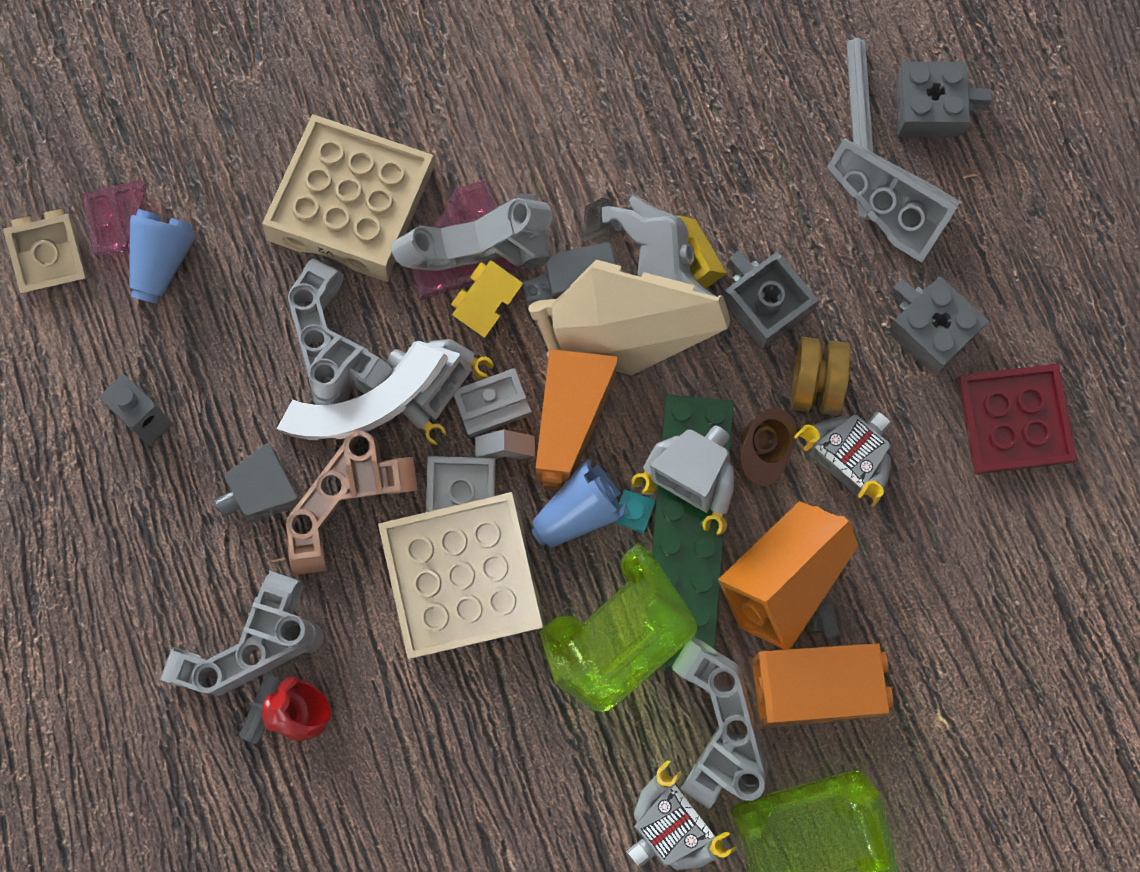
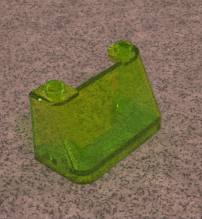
M639 543L632 547L621 559V571L629 582L587 620L581 623L574 617L563 615L553 619L539 632L554 683L595 711L603 712L615 707L695 636L698 629L692 612L654 556Z
M850 771L760 796L753 801H743L731 809L734 827L748 872H851L855 870L857 872H898L881 795L863 772Z

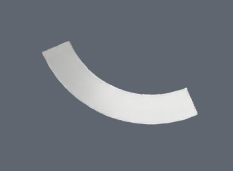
M417 343L411 354L396 372L373 390L352 400L329 405H312L292 400L277 429L284 434L307 440L343 439L356 430L365 432L372 430L403 412L407 408L405 405L414 399L420 391L423 393L431 385L449 357L441 351Z

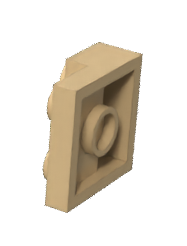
M63 209L43 213L45 219L32 222L31 216L11 220L12 227L3 229L20 293L87 278L79 248L81 242L73 214H64Z

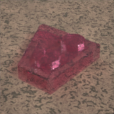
M143 179L81 194L93 254L96 258L129 250L131 215L137 214L138 209L141 210L147 189Z

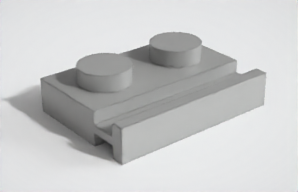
M515 368L460 387L454 394V399L469 438L532 415Z

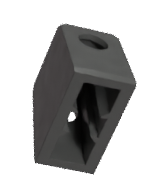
M124 374L113 382L99 397L149 447L173 425V422ZM154 415L152 421L147 426L142 427L143 422L148 417Z
M269 442L224 475L232 491L214 499L223 518L241 509L249 522L294 509L300 501Z

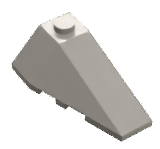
M846 138L843 139L827 166L847 192L864 208L870 219L887 235V239L893 246L921 263L960 203L959 200L931 183Z

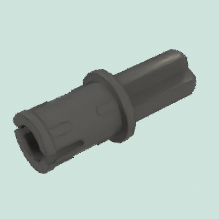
M265 673L264 680L254 702H249L251 708L239 733L240 738L254 744L259 742L265 729L262 719L263 703L269 694L278 691L277 688L283 679Z

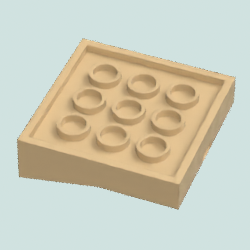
M312 114L263 220L262 226L266 240L298 252L315 253L329 257L356 272L388 282L396 262L392 254V244L396 239L407 233L410 222L434 169L433 155Z
M513 492L378 524L408 659L546 628L539 593L530 563L516 494Z

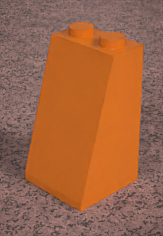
M550 349L536 460V481L543 484V488L559 490L579 467L614 386L618 356Z
M801 501L788 511L718 579L739 628L784 650L790 649L859 546L853 532L854 527L852 523L844 516H836L818 506L813 507Z
M880 643L761 651L752 659L760 729L883 717L889 714V707H893L892 690L890 686L886 687L884 673L888 672V659L886 652H881Z

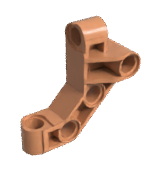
M360 430L353 431L347 435L343 445L305 493L286 521L289 562L292 575L327 571L323 553L322 527L343 500L418 491L413 457L391 459L382 462L380 446L374 436ZM363 438L367 439L370 444L368 452L365 455L357 456L354 450L356 442ZM336 476L340 479L342 486L339 493L331 496L325 491L324 483L329 477ZM303 514L309 516L312 521V528L306 534L299 533L295 527L296 519Z

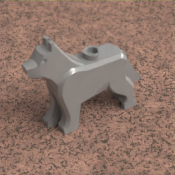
M633 194L629 199L633 210L612 206L602 207V223H613L615 231L625 230L635 243L641 245L638 264L639 277H642L643 272L695 285L694 291L715 296L703 288L690 273L689 264H692L694 261V250L691 244H688L687 226L679 216L662 211Z

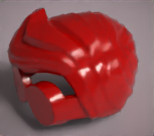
M294 676L283 680L277 688L278 691L269 694L263 703L262 719L265 728L269 731L279 732L291 740L301 742L321 734L326 729L332 714L327 697L312 684Z

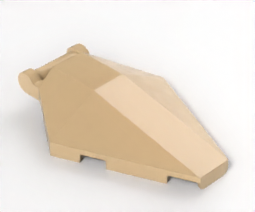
M595 260L557 299L539 300L532 303L528 308L532 319L537 321L548 348L546 354L548 360L550 349L618 356L616 372L631 376L726 330L730 324L729 313L722 295L715 297L694 291L695 285L643 272L642 277L621 272V266L600 260ZM550 315H552L553 325L549 317Z

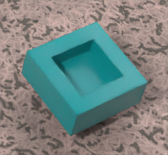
M624 489L619 504L621 506L626 502L628 514L613 523L644 534L656 501Z

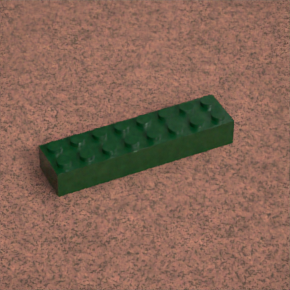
M666 394L661 442L674 436H680L686 430H693L705 437L713 426H719L729 434L730 438L723 448L727 449L730 454L734 401ZM658 484L641 669L675 672L672 666L690 637H695L714 649L723 534H716L719 529V523L715 519L711 521L708 531L703 529L704 519L713 513L711 509L706 513Z

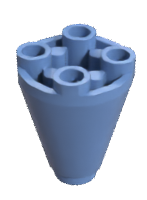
M138 209L137 214L131 215L129 288L132 289L131 297L157 304L158 297H162L195 240L196 233L192 231L193 226L190 223L170 218V222L167 224L160 222L161 217L157 216V214Z

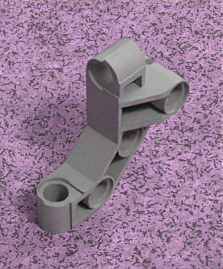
M521 193L473 222L444 228L419 226L393 242L392 254L395 260L402 266L431 271L445 270L499 258H505L515 266L538 267L546 264L551 257L545 230L551 223L552 210L546 202L538 201L537 196Z
M312 258L290 289L288 301L314 404H337L345 402L353 388L358 389L364 394L373 390L386 381L395 368L392 369L385 361L370 353L368 349L327 329L323 311L338 292L344 274ZM304 301L311 302L306 307L298 306L299 303ZM313 342L323 343L318 348L308 347Z
M269 571L261 586L258 597H255L239 644L208 660L203 659L200 655L173 647L160 680L182 688L219 696L303 653H312L318 650L324 639L322 629L313 622L293 615L301 596L302 582ZM260 648L262 653L261 659L256 665H252L250 655L253 650ZM215 670L218 675L217 682L214 686L209 687L207 677L210 672Z
M690 637L673 664L672 669L682 678L710 692L719 726L679 791L708 809L712 807L723 788L740 799L753 801L763 794L768 773V762L763 754L742 671L734 661L720 654L705 642L695 637ZM720 672H728L734 677L735 682L730 686L720 685L717 682L716 675ZM734 720L742 721L746 724L747 731L743 734H735L730 730L728 724ZM746 774H753L756 777H749Z

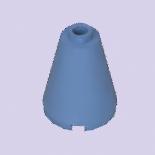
M588 459L581 463L534 518L532 534L542 546L547 544L551 548L616 522L628 514L626 502L620 506L616 499L621 494L619 489L598 464L593 468L590 467L592 460Z

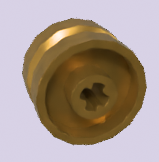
M801 337L792 381V410L809 412L814 406L818 392V407L821 413L834 416L840 415L849 381V343L831 341L826 347L822 361V345L820 340Z

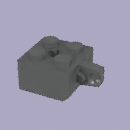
M902 61L896 76L898 137H957L963 135L970 123V114L974 112V109H987L992 101L991 89L974 88L973 84L968 83L967 62Z
M606 242L552 254L546 263L547 274L523 282L527 304L531 305L539 300L557 299L595 260L615 264L611 243Z
M740 251L728 259L727 265L735 276L732 278L734 284L725 289L723 293L726 307L762 350L814 312L819 299L782 255L774 253L761 264H758L756 261L751 264ZM764 297H767L768 301L770 298H773L775 303L766 302Z
M941 276L925 290L920 287L914 289L905 280L901 279L890 291V294L900 304L898 310L901 314L893 321L889 331L935 377L989 322ZM939 324L941 327L937 329L934 325Z

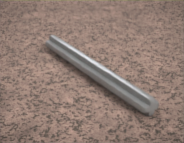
M854 38L847 42L853 143L873 153L866 43L860 38ZM857 201L858 217L870 220L867 212Z

